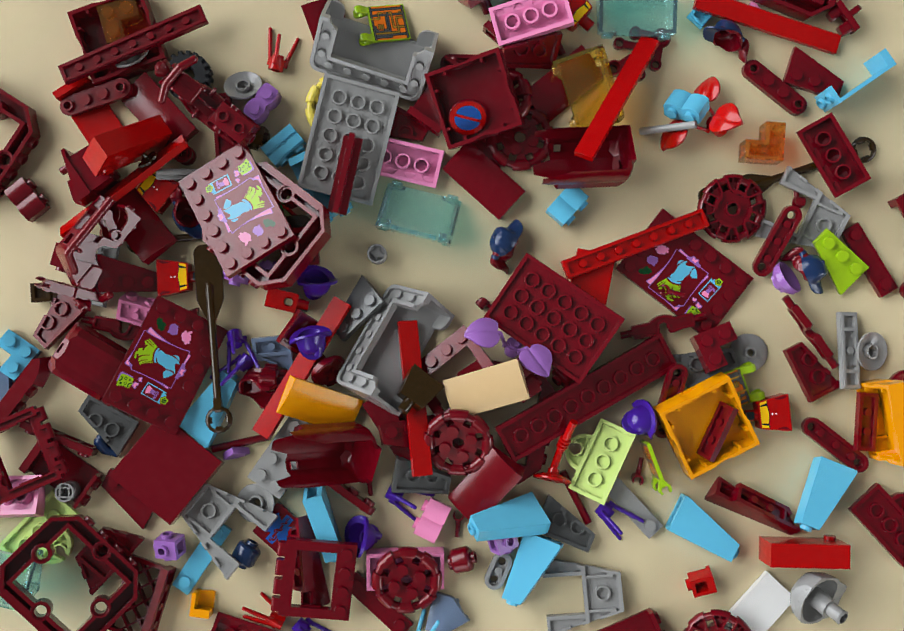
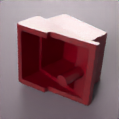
M88 146L76 153L63 148L61 152L65 165L59 168V171L62 175L68 173L70 178L67 181L73 201L83 207L89 206L99 195L102 196L121 181L119 179L121 175L117 170L106 176L100 175L95 177L82 158Z

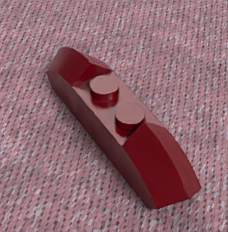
M51 357L35 358L29 362L0 401V419L24 410L28 399L37 393V387H44L50 375L48 362Z

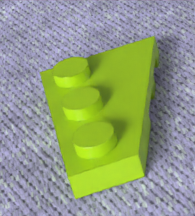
M827 228L812 242L819 257L825 261L828 274L840 295L869 268Z

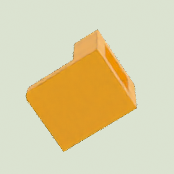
M197 588L192 593L189 616L209 619L213 614L216 591Z

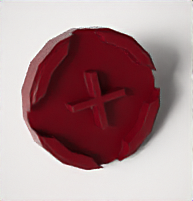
M322 354L318 364L311 372L313 383L327 385V387L338 383L337 375L346 360L338 355L326 358Z

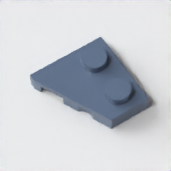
M279 335L251 339L252 351L256 359L277 364L289 370L294 362L293 351L276 341Z

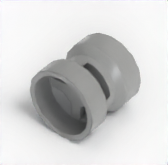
M373 244L368 248L367 256L372 263L382 264L387 259V251L382 245Z
M73 480L60 483L55 488V497L60 502H68L80 495L81 487L78 482Z

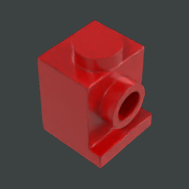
M709 565L705 566V569L687 573L689 579H685L688 591H693L694 598L717 592Z

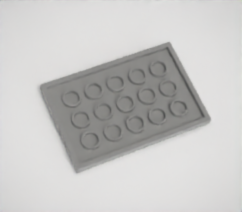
M325 73L297 185L304 189L331 195L344 135L349 136V132L355 133L356 138L363 139L350 201L372 206L400 93Z

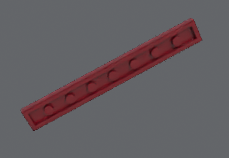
M199 4L61 64L58 68L65 84L70 85L208 25L209 22L202 6Z

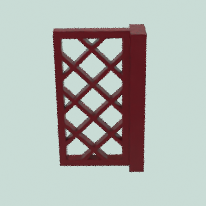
M349 132V136L344 135L328 205L329 212L347 216L363 139L356 138L355 133Z
M131 554L130 556L137 562H140L143 570L139 572V575L144 572L148 583L141 586L138 580V591L143 601L138 604L134 602L131 608L121 615L125 623L124 627L114 626V622L108 630L133 631L131 625L138 622L141 631H157L177 568L171 565L165 566ZM153 567L160 570L158 577L154 580L149 572V569ZM150 585L153 593L147 599L143 588ZM144 603L147 613L141 617L137 607ZM130 610H133L137 618L132 623L129 622L125 614Z

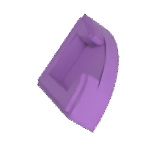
M231 447L223 453V460L244 457L250 454L249 447Z

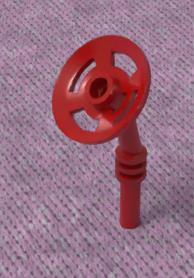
M571 419L564 434L560 436L550 468H548L547 472L533 474L534 478L571 484L568 478L559 474L558 466L564 451L567 450L571 442L570 438L578 424L576 420Z

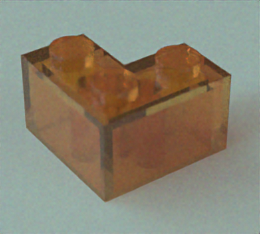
M118 0L96 7L107 44L128 36L129 31L127 27L145 22L143 12L138 6L140 3L137 0Z
M766 121L759 127V140L745 139L739 144L738 163L777 165L783 162L786 123Z

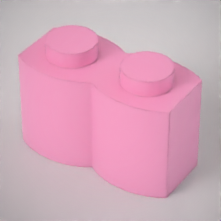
M431 497L429 500L425 499L420 509L424 512L421 518L416 517L412 527L415 528L414 534L435 543L450 513L451 506Z

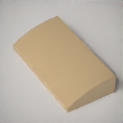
M518 359L443 380L450 409L468 410L472 415L530 399L522 365Z

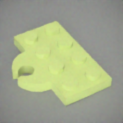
M601 418L593 435L579 434L571 438L570 443L579 444L582 449L579 454H573L568 448L565 451L568 463L576 470L568 488L605 505L637 434L627 432L624 428Z
M53 489L45 496L44 517H25L0 543V549L10 557L52 515H75L80 513L69 502L57 500L54 493L55 489ZM69 529L52 543L55 552L52 558L46 562L47 564H56L66 560L64 556L57 554L56 548L58 546L64 548L65 554L70 555L72 553L74 539ZM43 547L39 548V556H48V550ZM33 562L23 572H28L36 564V562Z

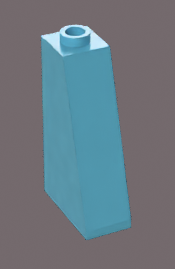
M227 370L221 371L220 383L229 375ZM237 374L221 386L223 407L228 410L239 387L240 381L237 380L239 378ZM213 383L208 386L188 409L180 425L185 432L205 449L211 447L217 436V433L209 430L205 422L208 411L213 408ZM225 411L213 412L210 415L213 423L210 425L213 428L221 426L227 413Z
M822 456L814 457L794 523L800 525L799 528L807 532L820 530L858 471Z
M325 486L304 488L302 502L316 539L342 542ZM321 552L325 563L336 562L337 553Z
M529 492L470 515L467 527L470 535H474L478 542L546 534L549 531L551 522L533 492Z
M681 493L665 528L732 562L738 556L740 545L690 497Z
M543 535L522 537L502 595L506 603L512 606L524 603L561 551L564 543Z

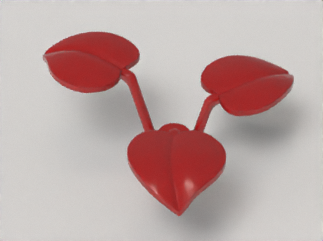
M711 76L696 88L694 94L704 95L709 98V102H712L719 96L720 83L716 77ZM726 103L717 109L716 114L710 107L708 111L712 116L706 121L707 127L697 125L695 129L705 131L706 133L711 131L717 137H722L728 130L743 125V121L737 106L733 103ZM674 120V121H672V122L669 123V124L680 123V122H683V121H682V120ZM688 130L663 132L660 141L661 150L673 149L682 144L687 137Z

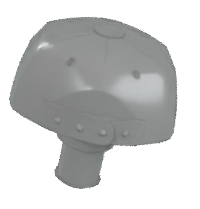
M807 572L791 589L790 606L792 612L804 624L818 623L822 619L829 617L837 624H842L846 621L848 612L839 607L838 604L847 586L836 577L827 573Z

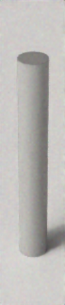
M697 121L639 128V134L648 135L697 128Z

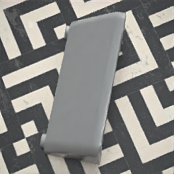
M327 0L317 26L310 57L311 67L321 73H328L400 93V98L409 101L419 99L426 81L424 74L429 71L439 33L424 30L418 35L417 41L410 39L408 41L373 43L367 46H360V34H371L370 26L344 18V4L338 0Z
M393 284L387 288L382 296L386 304L368 320L337 375V382L344 388L386 411L400 416L402 412L399 411L398 406L403 400L397 396V392L403 382L397 322L417 320L420 352L422 354L434 330H445L448 328L454 315L429 292Z

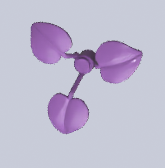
M491 318L477 319L465 331V338L485 348L494 347L501 338L506 356L515 358L519 355L520 363L526 369L537 375L549 377L552 354L547 347L534 344L530 348L528 346L521 348L522 344L512 337L506 342L502 331H498V323Z

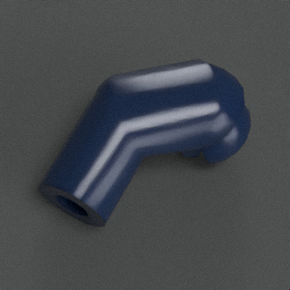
M98 434L94 439V445L99 452L104 455L118 457Z

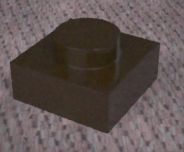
M30 283L31 303L51 302L53 300V292H46L41 288H37L34 283Z

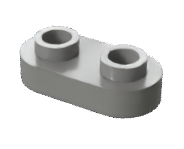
M495 554L484 578L488 588L497 590L504 584L512 565V559L509 554H503L502 556ZM500 558H505L506 561L505 563L500 564L498 560ZM495 575L498 577V579L496 581H492L490 579L491 576Z

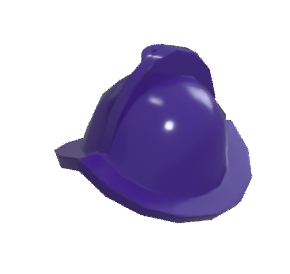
M308 265L297 279V284L303 286L305 296L310 300L321 298L329 291L331 285L338 283V279L335 278L332 272L318 265Z
M307 326L295 331L290 336L289 345L297 344L298 350L303 357L309 360H316L324 353L326 346L325 337L331 336L332 332L324 326Z
M638 399L632 403L633 409L623 416L621 421L622 427L632 434L648 435L650 440H652L657 427L656 413L648 401Z
M358 515L348 521L344 537L345 542L358 543L356 558H360L364 551L371 549L382 538V533L375 525L369 523L368 517Z

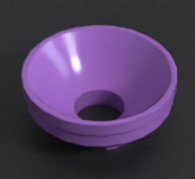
M784 262L777 263L773 268L771 276L774 287L781 293L784 292L792 295L798 293L801 287L794 272Z

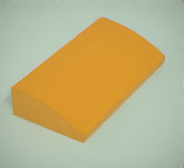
M290 375L276 412L311 424L355 421L363 400Z

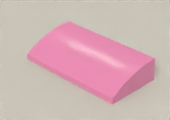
M512 0L488 8L498 45L501 49L504 45L542 36L575 25L568 0Z
M389 138L380 175L436 188L445 151Z
M43 475L8 477L12 487L15 488L25 481ZM45 486L0 505V518L44 517Z
M399 547L371 548L366 551L367 591H375L372 588V573L377 568L379 559L389 551L398 550ZM415 547L421 552L426 551L436 560L438 570L442 573L441 589H444V547ZM401 557L395 559L397 563L403 562ZM414 558V561L419 562L420 559ZM384 569L383 572L388 573L389 569ZM425 570V574L431 573L430 570ZM406 575L401 580L409 583L412 581V577ZM388 584L383 586V589L388 588ZM426 585L425 589L430 590L431 587Z

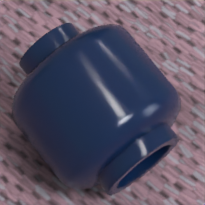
M252 539L239 541L232 552V556L241 563L239 568L244 570L253 567L260 556V550L257 547L258 543Z

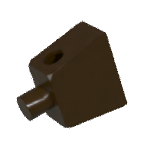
M414 364L408 370L397 392V396L403 400L398 406L399 411L406 415L412 407L420 411L444 386Z

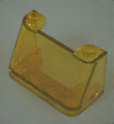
M603 44L552 61V72L555 77L558 76L559 79H562L573 114L571 117L572 121H569L570 127H589L615 82ZM623 109L614 124L624 119Z

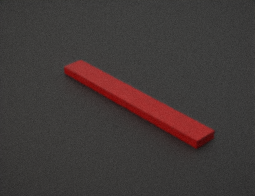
M695 0L692 8L693 10L721 19L731 20L736 24L832 55L837 53L842 36L735 0Z
M641 35L574 151L575 156L593 162L657 50L659 40Z
M181 134L157 153L158 156L151 164L143 168L138 167L102 196L105 199L110 197L116 203L189 146L186 138ZM90 205L60 227V236L62 238L65 237Z
M702 208L568 258L560 263L567 280L702 230L710 225Z
M335 296L316 324L327 327L332 332L331 336L325 337V349L352 307ZM299 352L252 428L253 431L268 440L271 439L285 416L276 411L289 376L292 375L307 380L320 358L309 360Z
M417 320L397 322L403 380L410 367L414 364L422 369ZM426 406L420 411L412 407L406 415L412 477L433 475L431 450L424 440V431L426 432L428 429Z

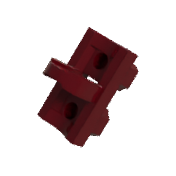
M839 0L826 14V17L831 23L838 18L843 24L837 27L836 31L843 37L849 33L853 34L860 28L853 16L862 8L860 5H857L849 11L842 0Z

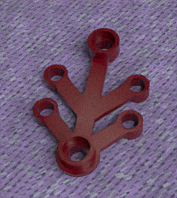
M633 27L629 31V38L631 40H637L641 35L658 40V37L664 39L663 42L659 41V46L654 53V59L649 64L651 71H658L662 65L661 56L663 48L667 47L671 41L670 33L665 29H658L652 33L640 30L638 27ZM632 31H636L638 36H633ZM617 37L613 42V47L615 50L623 48L633 50L637 43ZM620 41L622 46H617L616 42ZM630 54L620 61L611 60L606 67L607 74L611 77L618 76ZM656 62L658 64V68H654L652 63ZM615 67L617 71L612 72L610 68ZM645 71L642 74L643 77L640 78L638 82L642 81L645 78Z

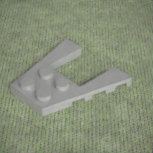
M787 166L779 184L813 199L797 234L793 233L788 243L814 247L812 242L826 228L839 239L851 215L834 201L828 199L818 188H815L807 179L795 172L792 167ZM763 218L760 224L762 226L753 236L766 239L775 223Z
M206 483L181 515L193 533L199 538L204 549L208 551L215 565L219 567L224 578L228 580L241 563L212 539L236 508L265 532L268 531L279 516Z
M554 559L544 573L543 578L582 575L585 612L547 615L548 631H567L573 627L624 612L621 572Z

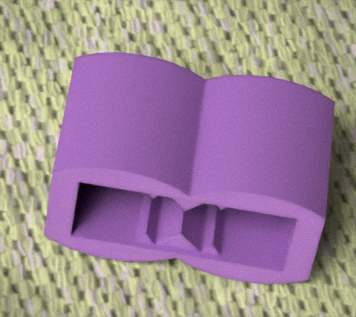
M265 83L258 89L255 98L247 102L243 113L256 124L261 125L268 118L270 111L280 104L282 96L273 86Z

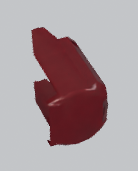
M630 125L613 126L593 162L574 155V151L588 127L536 130L534 136L551 140L549 143L550 160L534 165V175L547 177L543 179L542 184L554 185L556 189L617 187L631 176L634 163L637 160ZM554 145H560V151H553Z
M77 322L67 333L49 360L48 368L52 374L101 401L128 350L83 322Z
M354 421L298 425L294 427L293 432H289L292 434L291 436L273 441L271 450L287 454L285 461L286 469L291 475L276 481L281 488H310L357 482L372 483L382 450L370 430ZM291 462H296L297 469L291 468Z

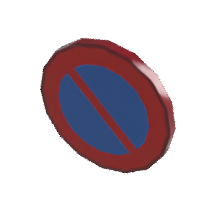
M474 99L458 101L449 111V124L456 133L470 136L476 134L484 128L487 122L486 109L480 102Z

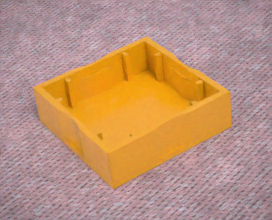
M719 372L653 407L683 472L691 480L715 468L724 460L736 457L760 444L750 420L743 412L740 398L730 377L723 372ZM723 401L739 411L715 462H710L696 452L719 402Z
M873 379L861 381V389H856L857 392L879 394L876 451H868L869 458L879 461L886 460L891 464L904 466V380Z

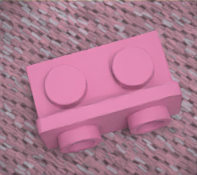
M126 292L118 300L116 319L141 327L155 299L139 296L135 292Z

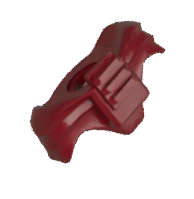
M266 363L264 368L252 367L239 382V393L252 398L261 409H265L288 370L278 369L277 364Z

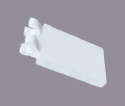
M764 571L731 607L729 612H731V615L739 616L743 619L751 631H767L790 606V592L772 575ZM727 622L725 626L731 628L733 624Z

